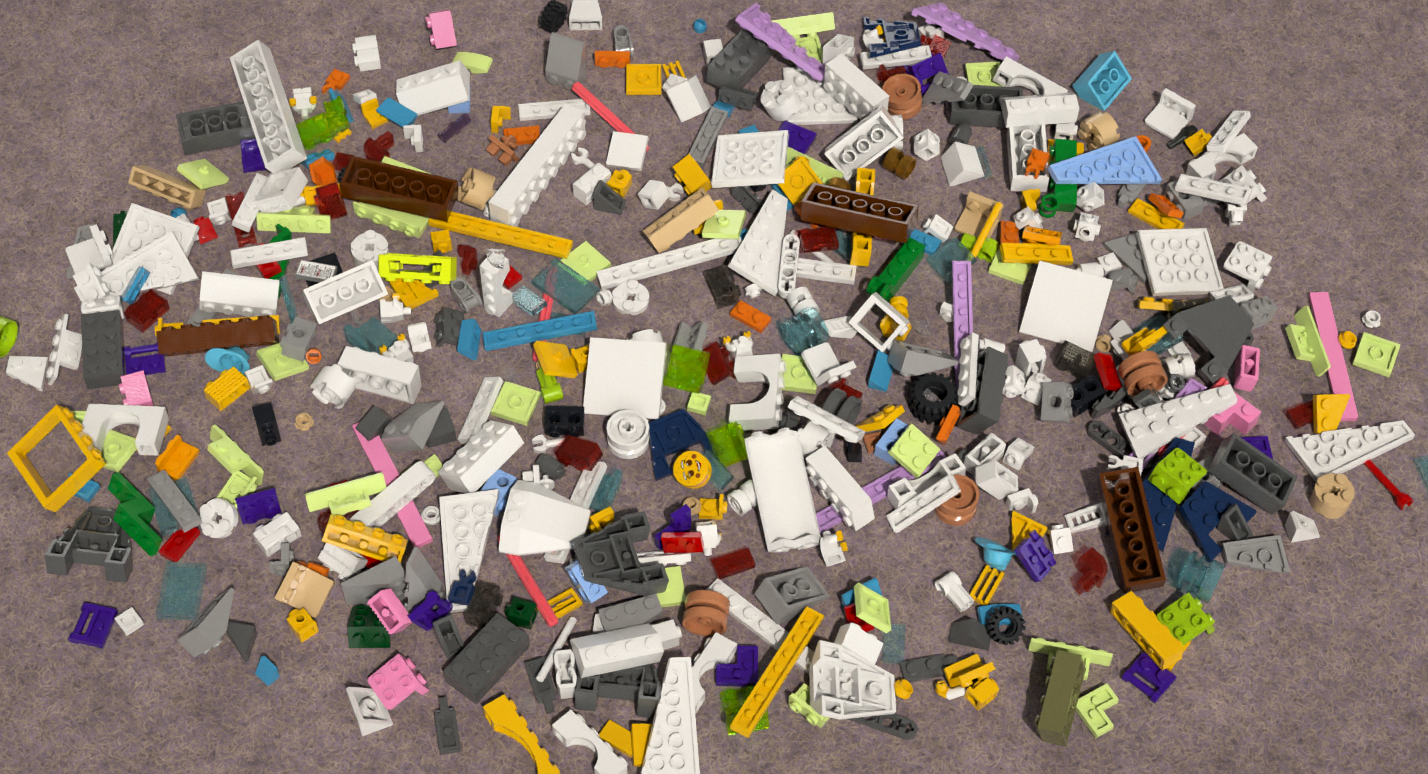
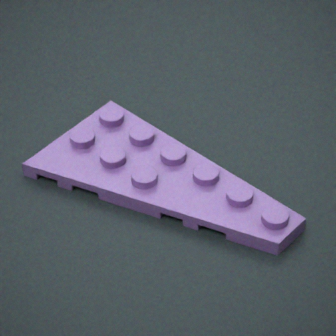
M757 2L737 16L735 21L739 23L741 28L752 32L755 38L766 42L769 48L780 52L783 58L794 62L797 68L808 72L813 79L819 81L824 79L825 67L816 58L809 57L804 47H798L795 44L797 40L779 23L772 22L771 16L767 12L763 13L760 11V5Z
M939 2L914 8L911 13L915 17L920 15L926 18L925 22L930 25H940L942 31L964 42L969 40L975 43L974 47L978 49L989 50L990 55L1001 61H1004L1007 56L1017 62L1020 57L1015 53L1014 49L1005 47L1001 44L1000 40L990 37L985 30L978 29L974 26L973 22L964 20L959 13L949 10L948 6Z

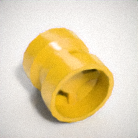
M902 296L891 298L889 304L908 319L907 298Z

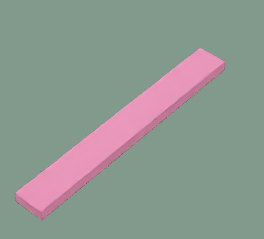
M1310 292L1308 297L1314 322L1331 368L1326 371L1331 394H1350L1340 421H1357L1359 417L1342 347L1338 340L1339 335L1328 292Z
M360 422L353 424L352 429L376 474L383 473L386 487H388L400 475L382 440L377 436L368 441L356 430V426ZM413 500L396 513L413 548H420L433 542Z

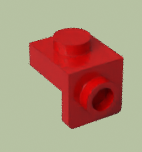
M202 216L193 220V224L200 227L197 233L200 245L218 238L209 217L205 219Z
M855 603L844 607L847 624L855 623L865 632L874 630V626L856 616Z

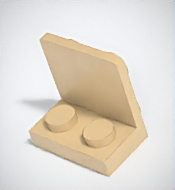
M970 191L967 196L966 207L954 231L979 237L997 201ZM1002 204V208L986 238H991L1002 217L1004 204Z
M292 562L274 599L299 610L304 608L310 616L317 618L335 582L301 564Z

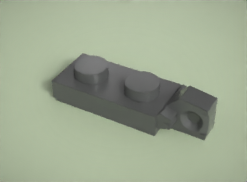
M935 655L900 662L899 666L903 679L915 682L945 676L943 669L958 662L957 656L945 657V655Z
M545 657L524 662L538 705L544 704L546 714L555 712L553 700H556V690L550 672H548L543 682H539L536 679L546 661Z
M447 697L439 698L440 710H435L434 715L440 755L461 752L454 707H448Z

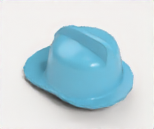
M229 347L227 349L213 348L207 351L205 355L206 363L217 371L229 370L234 366L244 375L246 371L250 370L248 363L250 356L240 347Z
M975 537L974 539L976 543L983 547V559L991 568L1000 571L1005 570L1012 555L1016 554L1014 551L992 540L982 537Z

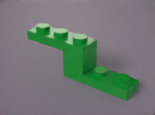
M119 472L112 474L107 489L121 502L118 504L113 520L150 557L157 555L162 539L147 525L151 522L156 508Z

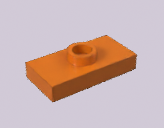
M1150 193L1148 199L1158 207L1159 212L1167 216L1182 218L1183 211L1164 195Z
M952 405L947 417H943L939 425L941 429L936 437L937 443L946 444L961 414L958 406Z

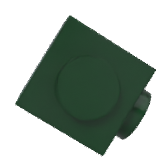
M515 597L512 603L507 605L505 611L508 621L515 626L529 630L532 629L538 614L536 603Z

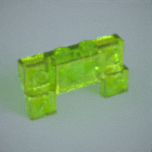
M340 95L332 101L323 102L326 113L323 112L296 124L304 150H311L317 144L327 143L337 136L336 133L350 128L346 115L347 111Z

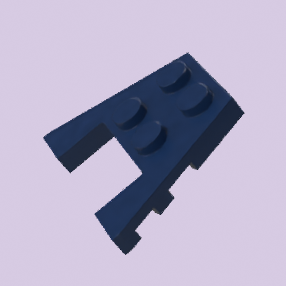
M863 17L864 31L867 29L870 31L875 30L876 26L881 25L885 43L868 44L870 58L921 46L917 23L897 20L894 23H888L884 19L878 18L877 21H870V17Z
M684 409L649 422L655 481L672 475L665 457L694 445L701 444L709 460L725 454L724 448L719 446L714 441V438L707 434L701 428V425Z
M1204 481L1178 508L1189 529L1193 530L1199 548L1203 549L1206 555L1204 557L1205 560L1210 563L1222 551L1218 544L1209 536V533L1219 523L1221 516L1233 504H1237L1248 523L1257 511L1209 482Z

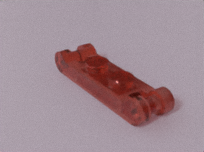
M243 191L238 192L236 195H225L232 222L245 198ZM253 225L249 232L234 227L239 248L245 247L244 245L249 243L252 245L257 244ZM249 234V236L242 238V235Z

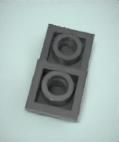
M1121 387L1118 392L1114 390L1109 398L1105 395L1101 401L1097 399L1091 408L1094 411L1090 417L1094 419L1110 412L1124 399L1127 390Z

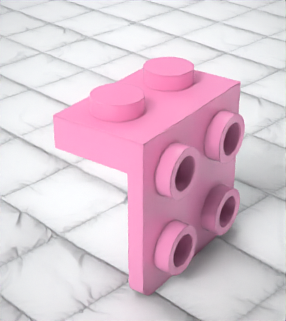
M399 653L368 678V683L388 710H392L414 691L421 695L429 691L425 685L427 680L421 673L417 674L415 671V663L409 657L406 659Z

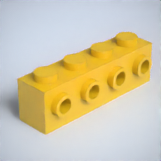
M330 515L322 538L323 542L384 562L396 556L401 563L407 544V539H404L399 534L392 535L386 533L381 528H371L359 521L352 522L346 520L341 515Z
M1130 591L1112 602V616L1162 671L1182 659L1184 648L1180 640L1175 639L1171 635L1168 627L1160 623L1152 610L1149 611L1139 596Z

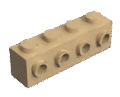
M146 165L132 166L128 181L129 184L136 186L139 190L151 192L154 196L166 198L167 201L181 204L184 208L190 210L202 206L206 189H200L196 185Z
M701 188L644 229L643 232L660 254L662 251L669 249L676 241L683 239L691 230L698 228L702 222L712 218L719 209L709 194Z

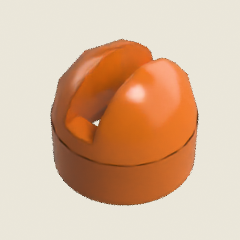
M317 348L309 349L306 353L307 361L311 364L320 362L322 357L321 351ZM309 353H318L319 355H309Z

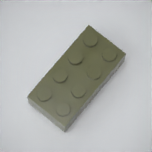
M1057 650L1056 656H1052L1050 669H1052L1051 676L1046 678L1045 688H1047L1046 695H1042L1040 702L1042 711L1041 715L1036 717L1035 727H1037L1042 741L1067 747L1086 668L1082 655Z

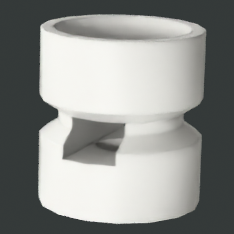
M807 287L796 288L787 296V302L792 310H794L793 312L799 322L811 320L818 315L820 309Z
M1189 353L1178 355L1176 359L1170 357L1161 360V367L1164 368L1167 377L1174 374L1181 375L1183 379L1195 376V364Z
M750 479L742 484L740 489L734 490L727 495L729 505L740 516L751 510L752 506L758 505L754 483Z

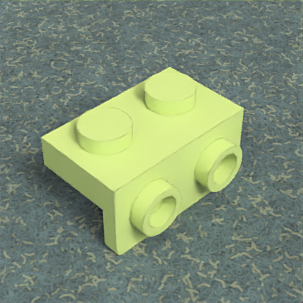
M240 471L233 473L217 498L228 500L238 511L235 498L253 494L258 487L256 484L258 477L250 478Z
M805 683L795 694H790L788 703L790 708L794 712H800L804 715L810 724L822 728L830 719L829 717L819 715L810 706V687Z

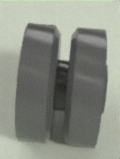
M836 388L831 392L822 409L854 425L862 407V400L855 396L847 398L845 391Z

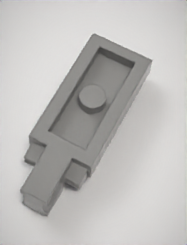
M1124 184L1118 194L1120 198L1117 206L1124 209L1128 202H1135L1147 184Z

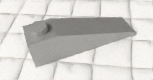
M414 547L406 563L405 582H408L404 596L408 597V603L404 604V608L409 614L412 613L414 607L421 605L426 600V596L430 591L438 593L443 600L445 598L442 582L420 549Z

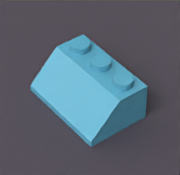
M1112 51L1099 54L1073 84V88L1082 100L1105 111L1132 78L1117 53Z

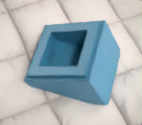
M718 100L713 105V107L728 111V118H730L735 108L734 105Z
M262 656L255 674L269 686L280 675L277 667L266 656Z

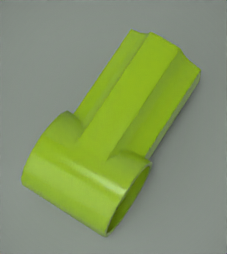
M964 233L959 248L971 252L978 237ZM986 238L977 257L980 260L984 259L986 262H991L999 248L998 242L992 238Z
M540 367L536 371V375L541 387V396L545 401L544 404L563 400L560 383H557L555 376L545 375L542 367Z

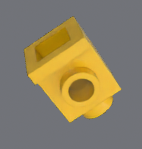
M624 169L620 171L615 170L607 185L625 198L632 184V175Z
M590 344L578 349H571V358L578 373L587 370Z
M304 608L301 610L294 609L289 613L287 618L288 626L301 643L319 632L317 623Z
M988 677L983 682L979 680L972 687H968L964 697L979 711L997 696L999 688L997 683Z

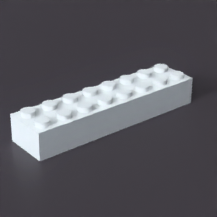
M257 40L231 56L230 61L265 168L275 173L291 169L307 159L271 50L260 40Z
M567 103L564 104L489 201L491 221L515 227L518 226L520 218L523 214L526 215L528 213L532 202L537 201L541 190L547 188L551 177L557 175L558 168L566 163L568 155L576 150L577 143L585 138L586 120L583 110Z

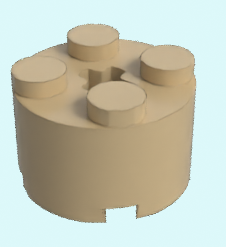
M1098 111L1080 123V130L1077 131L1080 139L1088 144L1090 151L1114 144L1120 138V133L1117 134L1116 131L1118 125L1107 112L1103 114L1101 113L1102 111Z
M469 168L461 179L464 183L462 187H458L459 194L457 200L483 210L487 200L494 196L495 189H493L495 176L476 168Z
M1325 474L1318 478L1310 496L1311 506L1314 511L1324 515L1326 518H1340L1348 511L1354 499V487L1344 474Z

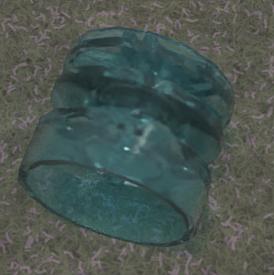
M812 307L798 312L797 317L791 316L780 323L782 337L796 356H802L801 353L804 350L829 340V333L824 320Z
M1193 551L1183 564L1178 576L1176 589L1181 591L1186 583L1188 584L1186 594L1190 593L1195 587L1198 589L1196 597L1209 603L1226 565L1213 559L1207 567L1204 565L1206 556L1203 555L1200 561L1196 562L1198 552Z

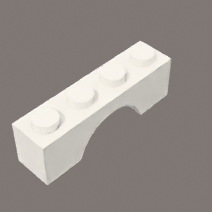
M1007 56L993 79L994 82L1004 87H1026L1036 95L1067 93L1068 91Z
M1243 133L1234 138L1225 152L1207 151L1198 159L1191 160L1187 165L1186 175L1214 180L1216 173L1215 165L1217 163L1232 161L1242 165L1255 157L1258 147Z
M493 250L479 266L484 309L488 314L500 317L513 303L512 292L502 287L510 267L509 259Z
M955 453L940 460L929 473L919 479L907 480L903 478L889 485L887 499L893 508L897 509L950 473L952 475L959 474L965 476L966 467Z
M717 632L712 638L709 637L707 639L702 654L698 653L693 662L692 680L695 714L705 701V691L699 682L701 676L707 670L716 668L717 664H729L737 653V643Z
M569 710L552 725L553 734L566 747L583 745L594 751L598 758L594 767V774H628V764L622 756L618 757L613 752L614 750L611 745L606 741L603 742L599 738L597 731L585 724V720L580 714H575L572 710Z

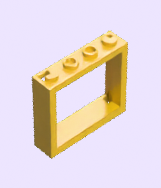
M57 404L7 452L42 506L53 512L58 511L106 465L101 457V451L93 446L92 438L84 433L82 424L74 419V413L69 411L67 407L64 408ZM61 421L87 457V460L52 493L26 455Z

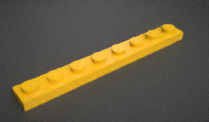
M452 211L448 222L433 218L428 220V224L431 227L448 229L452 232L565 259L568 258L573 246V240Z
M806 606L732 721L730 729L747 738L750 737L824 619L823 614Z

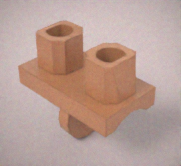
M493 135L489 137L491 143L486 148V151L495 157L501 150L503 153L498 160L507 167L512 161L517 162L520 160L515 155V152L511 150V148L515 150L518 147L515 144L516 137L513 135L503 136L501 138L504 141L503 143Z

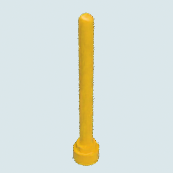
M1000 202L995 203L966 260L971 261V267L1002 208Z

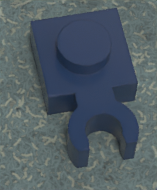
M461 570L459 574L461 580L460 582L454 581L448 597L450 603L469 606L475 590L473 583L477 578L474 571L471 572L469 577H466L465 570Z

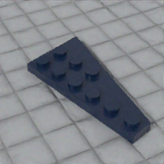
M1176 437L1156 465L1175 448H1180L1191 457L1195 442ZM1155 465L1142 484L1158 549L1163 552L1177 503L1148 480L1156 467ZM1107 530L1105 534L1110 536L1109 530Z

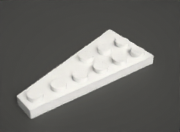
M772 189L728 267L775 296L778 293L788 199Z
M172 231L101 272L102 276H100L102 281L106 282L110 288L109 295L120 297L139 266L150 272L139 293L200 280ZM78 286L74 287L81 302L85 301Z
M1231 384L1121 413L1119 414V420L1135 457L1144 460L1145 456L1150 453H1156L1165 444H1171L1176 437L1184 436L1192 431L1196 425L1204 424L1211 416L1220 414L1235 405L1237 397Z
M1402 420L1381 423L1380 426H1361L1359 429H1338L1324 431L1316 435L1303 434L1302 437L1295 438L1289 436L1285 437L1284 442L1313 480L1317 482L1318 478L1325 474H1342L1365 463L1369 459L1371 460L1412 440L1415 434Z
M499 489L439 497L447 600L454 581L460 582L461 580L459 577L461 570H465L466 577H469L471 572L474 571L478 578L500 493ZM471 601L469 606L452 603L453 609L450 613L469 611Z
M673 657L668 659L640 774H700L691 657Z

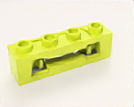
M398 253L379 254L380 277H385L386 281H396V278H403V282H414V279H419L421 283H432V280L439 281V284H450V281L456 280L457 257ZM442 263L441 265H433L432 271H396L403 269V264L431 265Z

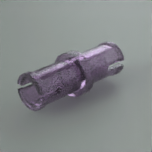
M466 113L462 114L457 120L450 122L448 127L438 134V138L445 144L455 134L458 135L461 132L460 130L467 124L471 123V118Z

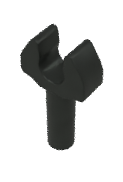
M1194 125L1186 127L1183 134L1169 142L1167 147L1172 150L1184 142L1185 139L1195 134L1198 129Z

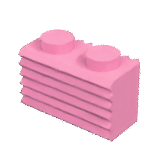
M1243 345L1235 358L1233 386L1235 389L1249 392L1254 389L1259 376V348Z
M143 370L120 376L122 383H119L121 394L126 396L123 399L124 405L154 406Z
M391 588L379 591L368 600L367 604H370L372 611H375L374 614H377L379 621H382L381 624H384L389 634L402 632L413 623L408 618L409 613Z

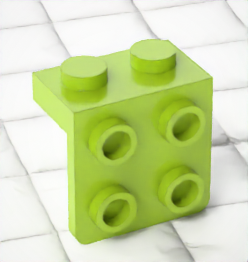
M1175 448L1156 465L1148 480L1177 504H1180L1189 490L1206 475L1207 470L1180 448Z
M1189 592L1157 614V619L1160 623L1166 625L1171 635L1175 639L1180 640L1183 646L1204 631L1208 635L1215 631L1213 626L1215 623L1214 619L1209 613L1205 614L1203 612L1201 602L1197 597L1193 598Z

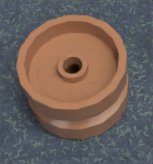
M897 74L885 81L882 90L889 95L888 113L890 115H902L903 119H909L920 112L922 108L921 84L917 78L908 74Z
M1153 351L1139 352L1129 356L1119 365V373L1125 382L1124 385L1130 396L1134 397L1147 388L1151 390L1155 388L1156 391H1159L1166 385L1168 377L1164 368L1161 367L1162 364L1157 353Z
M956 474L953 476L961 492L934 509L935 514L941 521L953 526L964 525L972 520L976 513L980 495L978 486L973 480L967 476Z
M709 590L690 592L686 596V611L683 614L682 626L687 631L696 635L714 636L716 632L722 635L727 629V615L729 614L730 607L729 599L721 593Z

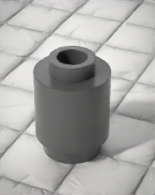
M965 123L956 126L949 140L950 145L954 142L968 144L972 136L971 127Z
M542 454L535 464L539 465V472L548 475L553 481L561 479L566 471L564 469L565 465L550 455Z

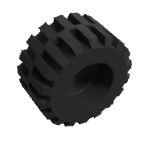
M932 372L931 375L926 373L923 377L919 376L917 381L914 380L910 390V412H914L913 416L916 419L919 417V421L922 423L927 421V425H931L932 422H935V425H939L943 417H947L952 405L957 406L958 388H956L955 382H951V378H945L944 374L941 373L936 375L935 372ZM936 395L940 397L942 401L931 402L927 400L925 396Z

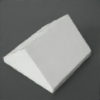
M696 75L665 90L680 122L691 119L711 108Z
M954 142L941 156L949 186L984 177L975 146Z
M346 688L348 699L362 736L393 725L388 710L373 689Z

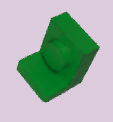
M277 224L275 226L277 235L269 243L292 240V233L287 227Z

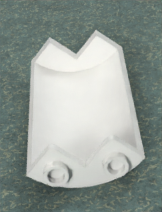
M782 428L773 435L764 434L761 431L752 433L751 437L745 438L744 441L768 552H788L790 549L798 548L800 550L820 545L821 535L798 432L789 428Z

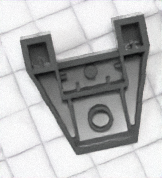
M1228 295L1181 311L1161 327L1167 331L1165 336L1171 343L1188 330L1212 358L1197 371L1202 380L1210 386L1228 372L1254 323L1234 299Z
M90 506L75 520V524L71 528L67 527L59 539L55 538L50 543L45 553L47 573L67 576L73 563L105 566L107 581L127 583L133 570L131 537L113 520L117 509Z
M645 511L627 514L621 517L619 521L608 524L601 531L594 532L574 543L573 547L585 581L644 596L666 591L669 579L663 563L641 567L633 545L635 542L648 539L651 528Z
M654 663L581 678L579 675L575 691V709L596 712L598 697L638 701L637 716L654 718L661 691V683L658 680L657 669Z

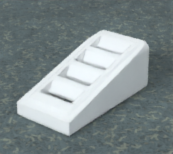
M851 316L823 320L820 323L830 337L851 339L858 332L848 323L852 319Z
M1102 502L1064 515L1071 533L1107 525ZM1095 513H1099L1101 518L1097 519ZM1091 514L1093 521H1089L1087 515ZM1082 516L1084 517L1086 522L1084 524H1082L1080 517ZM1073 518H1076L1078 526H1074Z

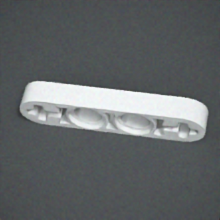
M794 234L786 235L782 246L778 294L785 299L795 289L800 240ZM790 242H793V250L789 249ZM793 256L795 259L793 261H787L785 260V257ZM785 271H791L793 275L787 277L783 273ZM785 283H789L788 291H784Z

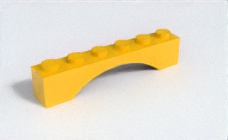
M857 167L854 191L874 195L875 169ZM852 231L850 265L868 267L872 250V236Z
M504 694L483 706L484 716L493 730L503 733L520 743L531 755L538 774H560L555 764L551 765L548 759L550 758L545 748H540L537 744L539 741L533 731L529 732L527 729L528 724L525 718L517 714V708L512 699L508 700Z

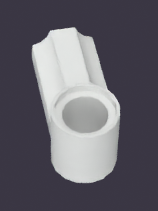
M953 571L935 582L937 591L940 590L942 596L947 597L959 612H964L974 603V599L962 587L960 578Z

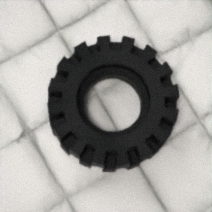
M551 0L544 7L545 10L541 13L542 16H540L541 21H539L542 29L550 33H556L565 23L564 20L567 18L568 7L556 0Z
M1000 606V609H993L995 612L988 614L991 617L990 619L986 618L988 625H985V628L988 629L987 634L991 636L990 638L1003 645H1008V643L1013 645L1014 641L1018 642L1020 640L1018 637H1023L1024 633H1022V630L1026 628L1023 625L1025 623V620L1022 619L1023 616L1008 606ZM1009 618L1012 621L1011 630L1007 633H1001L999 630L1000 621Z

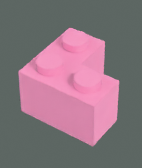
M450 10L428 12L425 22L426 26L432 31V35H429L431 46L434 45L436 49L456 46Z
M1235 393L1237 403L1222 413L1211 416L1204 425L1219 435L1231 424L1246 435L1257 424L1261 411Z

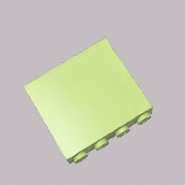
M386 156L381 161L382 163L428 173ZM353 202L354 213L358 217L371 219L376 224L386 225L394 231L399 230L409 237L420 238L428 225V217L369 203Z

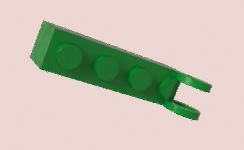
M1055 139L1054 144L1050 145L1049 148L1050 156H1052V161H1050L1049 165L1077 156V140ZM1050 177L1049 188H1052V193L1042 198L1038 208L1039 214L1042 217L1051 218L1057 211L1074 212L1077 205V184H1055L1053 178ZM1042 208H1043L1045 211L1053 212V213L1047 215V214H1045V213L1042 212Z
M910 237L879 277L874 276L871 279L866 292L870 296L877 292L889 303V300L895 296L924 258L926 245Z

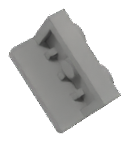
M702 321L690 327L684 322L680 323L672 352L685 362L699 356L707 336L708 324Z

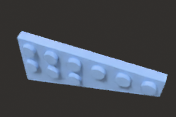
M1136 136L1049 165L1047 168L1055 184H1089L1092 182L1096 184H1160L1163 181Z

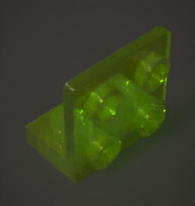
M674 344L668 371L663 378V385L699 394L703 390L710 353Z
M736 421L706 433L721 469L748 459L743 438L744 431L742 426L737 424Z

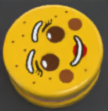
M686 451L675 460L673 474L675 479L684 487L698 489L706 485L710 480L712 466L710 461L701 453Z

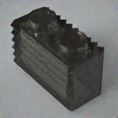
M1065 340L1055 356L1053 365L1061 371L1073 374L1077 379L1087 378L1092 375L1096 368L1093 357L1095 354Z

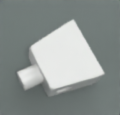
M573 0L569 15L570 30H602V15L598 0Z

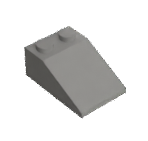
M554 32L551 33L545 68L547 82L552 85L563 86L568 90H572L573 84L576 82L583 84L586 78L585 42Z
M893 340L887 360L893 366V369L900 371L899 374L908 377L911 374L922 375L958 364V360L945 351Z
M434 401L412 405L388 423L381 440L394 452L423 450L444 402Z
M395 556L340 583L346 605L367 604L368 600L379 591L390 588L400 601L405 599L404 593L408 582H405L406 573L397 557Z
M808 566L765 578L755 592V596L777 625L798 617L806 606L813 608L830 597Z
M232 587L211 600L178 638L177 641L194 658L201 653L205 655L212 647L215 649L223 641L221 637L227 631L234 595Z

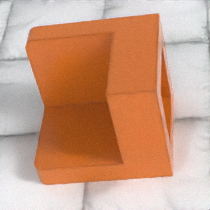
M321 157L308 165L312 181L317 186L337 182L334 165L326 158Z

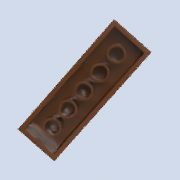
M356 156L351 157L340 183L343 198L448 222L459 194L457 180Z
M813 182L801 201V220L845 231L858 232L863 235L876 236L881 239L894 240L899 243H907L918 222L919 205Z
M269 315L258 316V320L250 318H240L239 322L221 320L216 325L212 324V322L200 323L199 327L186 324L181 325V329L169 326L162 327V331H156L159 355L164 357L205 353L213 348H249L280 343L277 321L269 317Z
M1139 467L1100 473L1097 483L1123 593L1163 587L1166 578Z

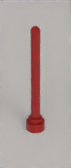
M1370 459L1363 463L1395 497L1396 505L1401 510H1403L1405 504L1410 506L1414 500L1408 494L1401 493Z

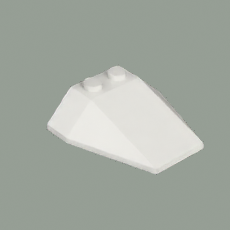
M518 480L510 490L502 519L499 553L522 556L574 549V543L585 537L591 511L538 483Z
M822 640L818 641L809 669L810 706L819 715L841 720L896 713L895 679L893 674L839 644Z

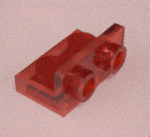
M834 227L805 228L799 230L797 234L803 253L838 250L839 248Z
M717 341L703 349L699 355L713 385L718 384L729 376L736 379L734 374L735 364L728 357L730 353L725 345L721 346Z

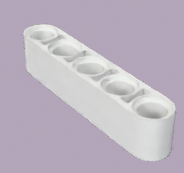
M423 461L415 463L371 500L372 506L359 510L349 521H359L368 527L380 528L434 482L436 474Z

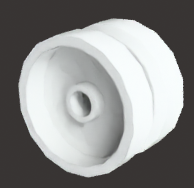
M629 409L618 411L611 416L606 427L607 444L610 451L623 459H633L644 454L648 449L650 441L649 423L646 417L636 410Z

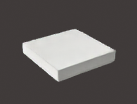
M613 131L606 166L642 171L649 137Z

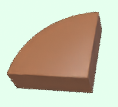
M881 431L863 436L862 439L868 454L875 451V445L882 437Z

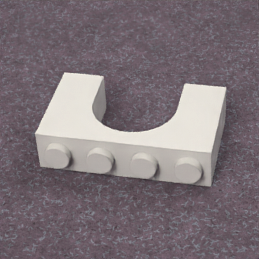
M780 354L735 357L734 374L738 382H764L769 385V390L757 402L730 405L729 423L733 431L779 428V421H782L780 406L784 403L782 388H785V379L783 373L787 369L786 362L782 360Z
M88 404L82 426L84 427V433L92 438L93 446L102 451L105 438L110 430L121 424H135L139 426L135 441L139 455L158 456L169 417L166 408L160 406Z

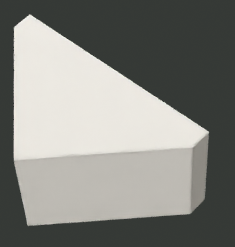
M1295 511L1290 512L1284 526L1291 543L1320 537L1314 520Z

